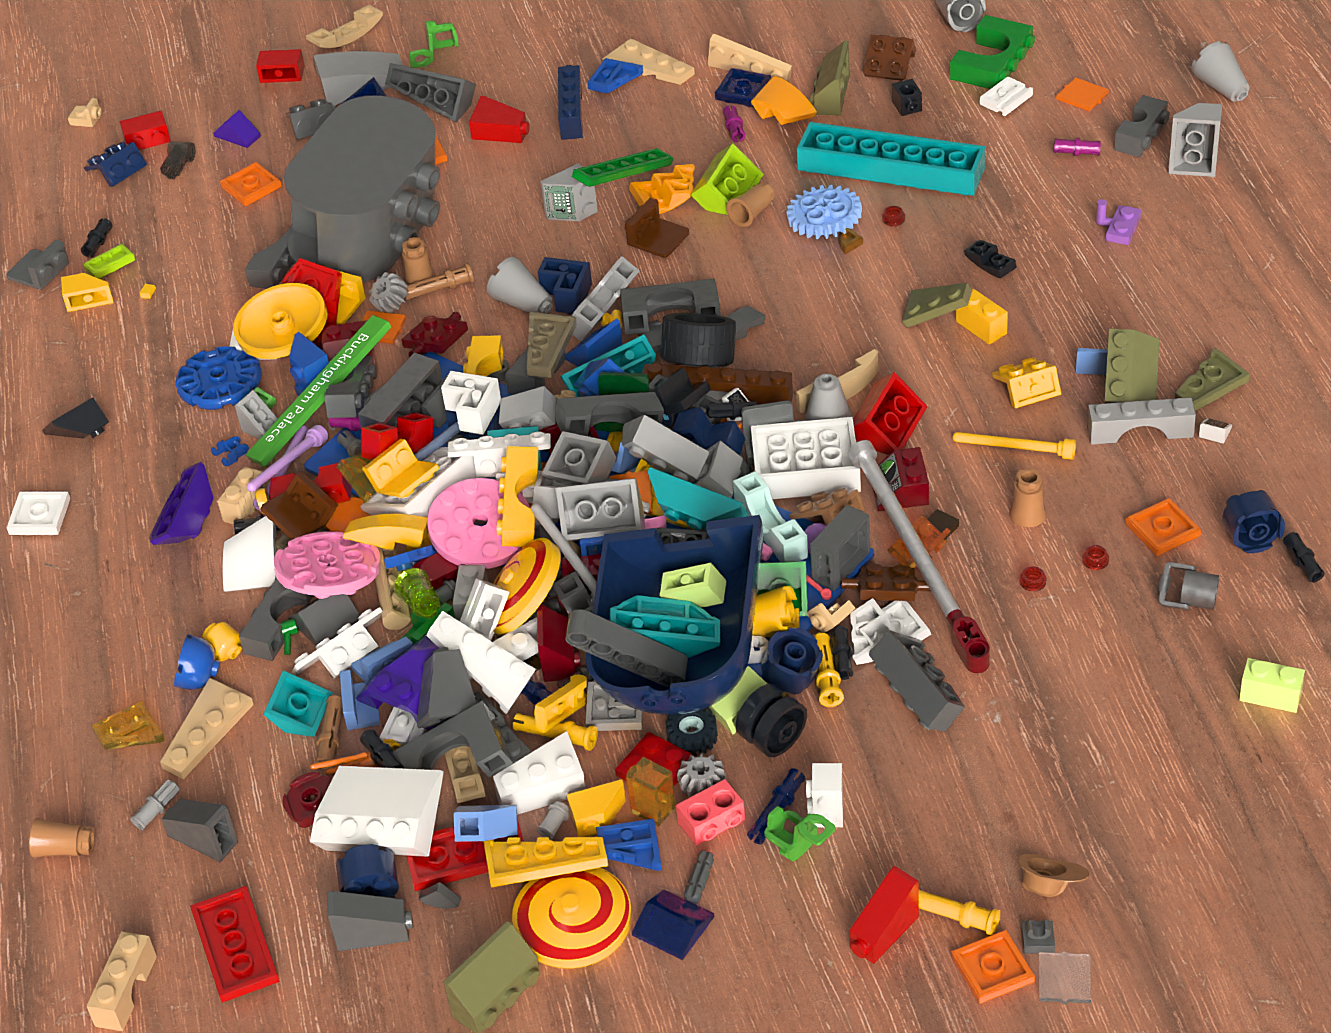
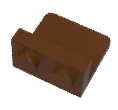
M871 34L863 69L864 75L875 78L905 80L910 57H915L916 53L913 39Z
M651 197L625 223L627 245L663 258L668 257L689 235L687 227L661 219L658 200Z
M301 471L294 476L286 492L263 503L260 510L287 537L293 540L325 527L338 504Z

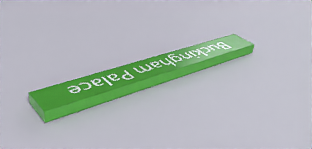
M372 315L246 453L247 458L265 467L325 401L324 395L329 385L342 383L392 327L387 320Z

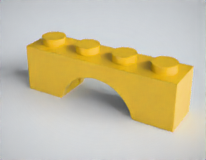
M501 335L472 336L471 346H467L466 355L468 362L464 363L463 372L487 377L493 372L502 370L504 348Z
M507 446V456L501 457V472H505V477H500V493H504V498H499L498 514H503V519H497V535L502 536V546L523 547L534 540L535 515L530 508L518 500L517 496L525 488L535 485L537 481L538 447Z

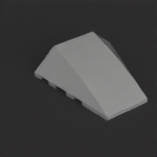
M350 51L313 55V64L317 76L320 77L325 100L332 103L333 109H336L337 104L360 95L370 96L375 89L385 90L390 88V86L385 84L390 63L403 66L399 54Z

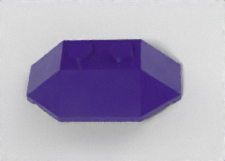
M202 462L186 468L182 472L180 481L169 495L150 534L149 540L153 545L181 543L189 538L194 539L202 531L201 525L209 515V508L214 499L205 465Z

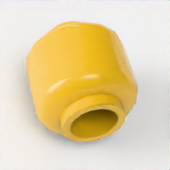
M226 622L212 623L202 634L201 638L206 639L214 647L215 659L217 661L224 662L229 658L233 660L242 650L239 638L240 633Z

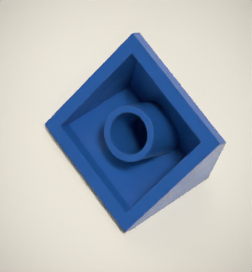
M618 318L586 337L565 354V360L579 367L623 345Z

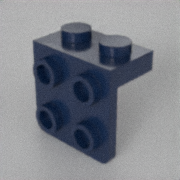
M123 141L117 145L113 144L104 150L105 153L100 156L95 155L87 160L89 164L84 169L85 171L99 168L108 185L113 187L146 166L147 163L134 142L126 144Z

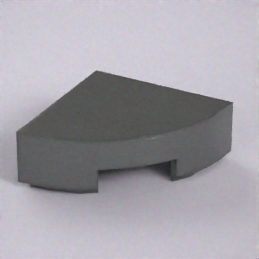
M439 882L421 891L418 900L433 907L450 909L459 906L461 897Z

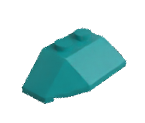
M642 335L591 361L609 358L625 373L642 374L644 365L653 364L656 354L645 335ZM591 361L561 375L566 388L574 391L576 397L582 396L578 393L579 389L573 384Z
M651 467L647 471L658 504L664 512L663 515L672 521L682 520L687 522L686 524L689 527L701 531V529L706 530L707 521L746 517L748 514L742 502Z
M636 595L618 606L610 608L609 621L681 652L687 658L720 645V620L714 616L712 617L691 601Z

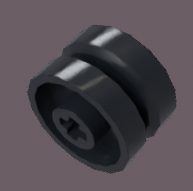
M766 684L754 691L742 705L735 723L736 732L747 742L754 744L766 756L777 757L791 748L800 737L806 724L807 709L796 699L789 697L785 691L775 684Z

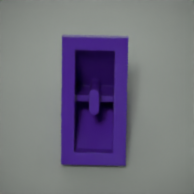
M240 110L213 133L214 137L246 148L261 137L260 132Z

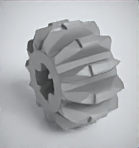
M385 272L382 277L377 276L375 283H371L373 287L368 291L371 295L369 301L380 312L393 313L395 309H400L401 303H406L404 297L409 294L406 291L408 285L397 274Z
M701 753L697 758L690 755L689 761L681 762L677 779L682 794H687L690 798L724 779L726 780V773L724 772L722 762L716 761L714 755L706 758Z

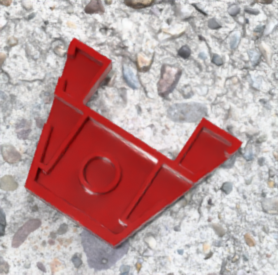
M299 258L281 282L283 284L300 283L316 289L321 294L327 307L328 314L324 327L336 325L342 273ZM320 333L316 339L322 341V334Z

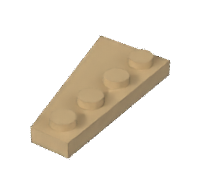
M714 33L710 38L708 66L769 81L772 77L777 76L789 82L792 65Z
M629 39L602 58L603 61L605 58L643 65V76L653 74L656 75V79L680 85L695 74L694 67L633 39Z
M210 678L161 759L162 769L184 780L254 705L252 698Z

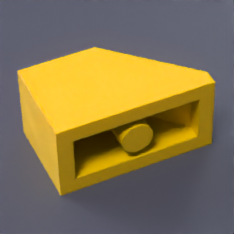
M86 273L61 277L62 295L68 312L114 303L109 284L106 281Z
M622 779L567 794L569 813L578 837L593 836L597 834L596 827L608 826L612 823L626 802Z

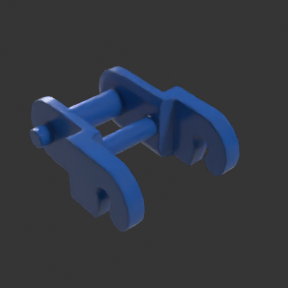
M234 436L226 441L218 442L217 450L212 447L211 453L217 456L229 451L228 461L226 458H222L221 461L224 466H230L238 461L237 458L246 454L249 447L247 444L240 443V437Z

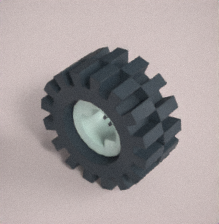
M705 708L687 714L668 715V720H666L667 740L677 747L691 752L694 757L697 756L696 752L698 751L705 754L706 748L711 750L713 743L716 744L717 742L716 717L710 709L706 711ZM689 727H691V729L694 727V729L697 728V731L687 732V729H689Z

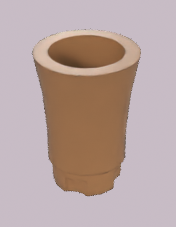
M760 182L743 194L729 200L726 206L729 218L740 227L750 226L755 218L775 198L773 188L769 184Z
M417 237L409 238V240L403 242L402 256L405 283L409 285L435 277L425 242Z
M1036 469L1020 470L1014 482L1013 502L1009 516L1015 524L1021 527H1035L1046 519L1043 496L1044 484L1040 472Z
M35 818L32 823L29 837V850L32 858L65 855L80 856L81 854L91 855L94 850L95 830L93 827H83L82 824L53 822L40 818Z

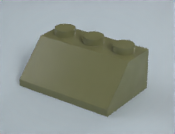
M843 41L823 57L822 65L817 68V79L814 80V92H811L810 99L811 104L814 105L817 111L816 115L841 116L850 77L849 41Z
M1109 329L1104 404L1156 400L1160 339L1137 330Z
M507 921L443 981L452 1017L473 1033H482L486 1028H490L495 1023L497 1017L506 1008L513 1006L518 997L528 987H532L541 975L537 956L510 922Z

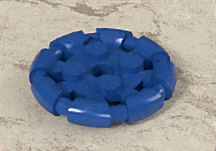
M231 346L215 347V350L208 352L204 350L190 357L186 361V365L181 366L176 375L175 386L180 398L191 406L198 405L200 409L205 410L223 409L222 406L236 405L248 393L258 387L262 378V369L259 367L260 363L257 358L245 353L243 350L240 351L236 347Z

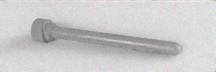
M538 503L533 504L531 511L592 592L591 601L594 603L597 581L541 505Z

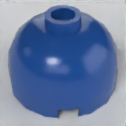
M187 634L178 661L179 673L175 674L174 687L189 690L199 689L206 685L211 676H217L220 661L215 660V649L206 639Z

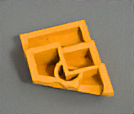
M777 76L772 77L751 101L762 119L775 116L781 125L813 118L817 113L811 102L795 86Z
M694 164L675 165L672 173L652 174L651 181L630 182L629 191L639 207L651 197L658 200L659 214L670 211L691 197L695 166Z

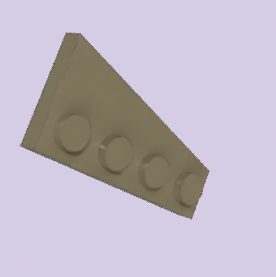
M530 312L527 375L538 378H552L576 328V317Z

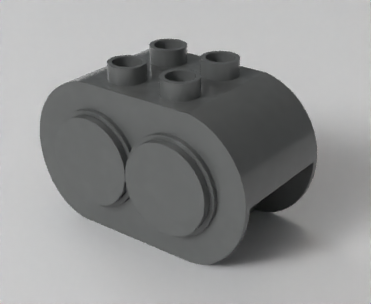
M363 96L350 99L340 104L329 115L289 163L284 173V185L291 197L292 231L288 237V252L294 263L301 258L333 270L359 276L362 282L370 281L392 268L402 254L403 242L409 240V238H418L419 231L423 226H433L440 209V203L435 200V187L439 180L440 168L435 166V127L430 117L422 109L407 101L387 96Z

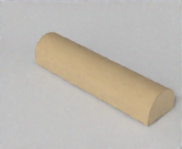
M377 547L380 553L381 568L375 578L380 608L383 610L381 613L383 625L389 630H400L411 621L402 572H397L396 567L387 569L384 562L385 558L398 555L397 547H395L394 551Z

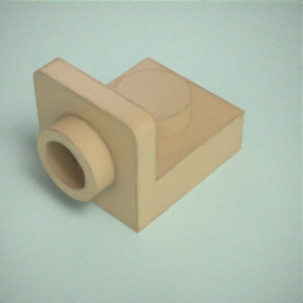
M92 98L87 106L76 105L68 117L69 124L93 127L98 119H100L102 113L97 98Z
M849 600L842 605L836 602L828 609L822 603H819L806 614L815 628L819 629L821 633H826L856 608Z

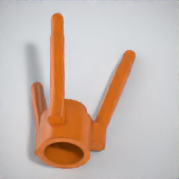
M366 751L357 755L310 765L311 769L335 765L379 767L371 759L370 752ZM339 766L327 769L326 774L336 773Z

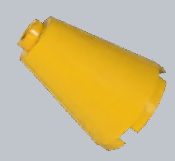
M783 586L756 596L752 636L771 638L778 631L783 632L788 631L789 628H799V608L794 609L792 600H797V597L791 586Z

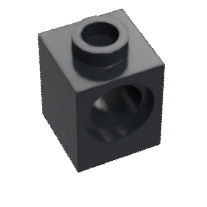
M913 79L892 84V102L901 116L922 111V92Z

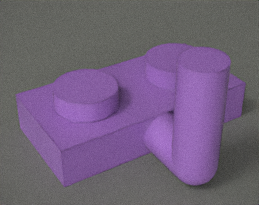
M1103 199L1098 200L1096 222L1098 225L1109 227L1106 233V241L1129 245L1140 221L1142 209L1119 205L1114 217L1109 218L1106 217L1107 201Z

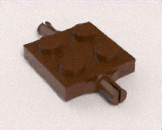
M878 564L861 566L859 577H842L841 589H858L860 600H870L873 598L874 600L915 601L917 591H931L926 581L918 580L915 577V569L906 565L882 567Z

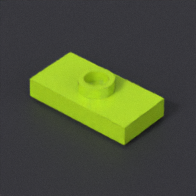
M120 244L85 262L83 266L87 273L100 279L135 261V257L127 247Z

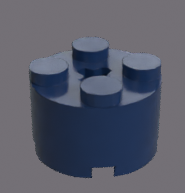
M1259 490L1246 492L1241 495H1233L1226 501L1227 506L1222 515L1223 525L1234 544L1244 552L1259 553L1268 550L1273 546L1272 542L1277 537L1280 540L1283 536L1285 521L1271 497L1265 491Z
M789 628L788 631L776 632L771 637L762 659L763 680L767 683L775 684L785 692H790L794 695L802 693L804 689L812 684L822 662L823 653L822 649L820 650L817 645L816 638L809 632L799 628Z
M360 845L345 851L344 858L340 860V857H338L336 860L339 892L395 898L399 884L394 853L390 849L386 848V851L379 850L378 845Z

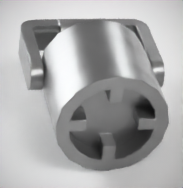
M1168 562L1165 564L1164 573L1160 574L1157 588V591L1160 592L1159 602L1162 606L1189 610L1190 606L1214 610L1220 575L1196 571V566ZM1170 568L1186 570L1180 603L1165 601L1171 576H1169Z

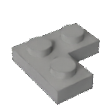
M595 681L588 682L586 727L596 726L598 731L642 730L643 711L616 702Z

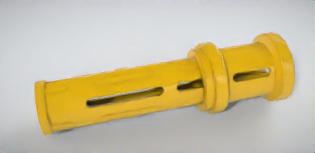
M817 633L814 637L823 653L822 662L818 669L819 673L816 676V685L820 688L819 702L823 706L834 707L842 703L844 699L843 691L839 688L841 678L834 668L829 635Z
M517 713L514 717L515 720L524 722V724L513 722V729L515 731L554 739L567 731L572 744L583 746L588 751L594 748L597 741L598 730L596 726L583 727L576 725L574 721H566L564 724L558 723L543 733L535 730V717Z
M919 890V909L960 921V925L964 928L971 926L986 931V934L989 936L995 934L1000 921L999 909L991 911L976 906V903L973 901L964 904Z

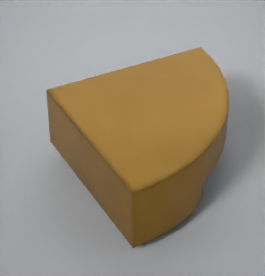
M845 228L846 233H841L840 248L845 254L863 244V237L850 228Z

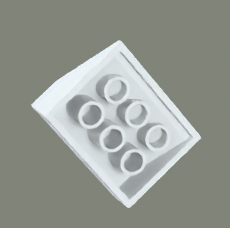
M852 417L751 426L754 468L769 487L772 499L812 496L822 491L831 494L840 488H846L847 491L858 489V492H861L860 468L854 466L848 455L849 449L856 443Z
M440 447L423 460L425 462L437 463L439 469L433 473L434 476L430 480L414 488L415 491L411 495L401 498L376 492L360 507L362 511L372 516L379 514H408L428 518L433 501L442 491L455 483L476 478L474 455L448 457V447Z
M339 766L315 813L310 842L326 851L345 852L356 846L374 844L378 845L379 850L386 851V848L390 849L394 855L429 857L444 772L442 770Z

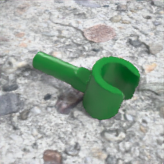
M294 619L281 623L284 636V655L291 654L290 636L298 634Z

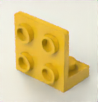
M338 271L342 273L336 325H341L347 322L366 297L361 277Z
M1035 357L1022 360L1020 365H1003L999 367V371L992 373L994 379L1007 383L1013 408L1061 395L1056 366L1046 363L1044 360H1037Z
M399 439L362 469L378 494L405 498L415 491L414 488L420 483L430 480L434 476L433 473L439 469L437 463L418 461L406 440Z

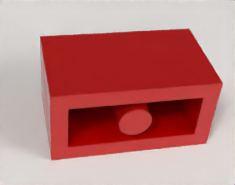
M301 49L269 50L259 52L256 68L260 83L302 81L305 65Z
M162 110L119 121L125 143L134 142L138 150L171 142Z

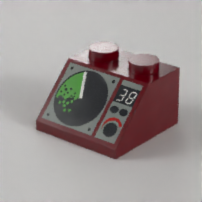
M920 447L894 450L878 464L902 508L929 505V480ZM873 489L877 510L884 511L885 509Z

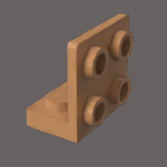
M840 488L831 494L822 491L812 495L811 501L798 504L796 506L797 510L789 514V516L793 520L822 515L827 526L846 505L861 510L864 513L866 512L858 489L847 491L846 488Z

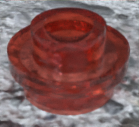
M889 206L882 214V221L891 227L899 226L905 221V213L898 206Z
M1093 545L1088 547L1083 553L1082 562L1089 569L1101 570L1109 564V555L1102 546Z
M1030 566L1021 573L1019 583L1025 590L1039 591L1046 586L1047 578L1041 568Z

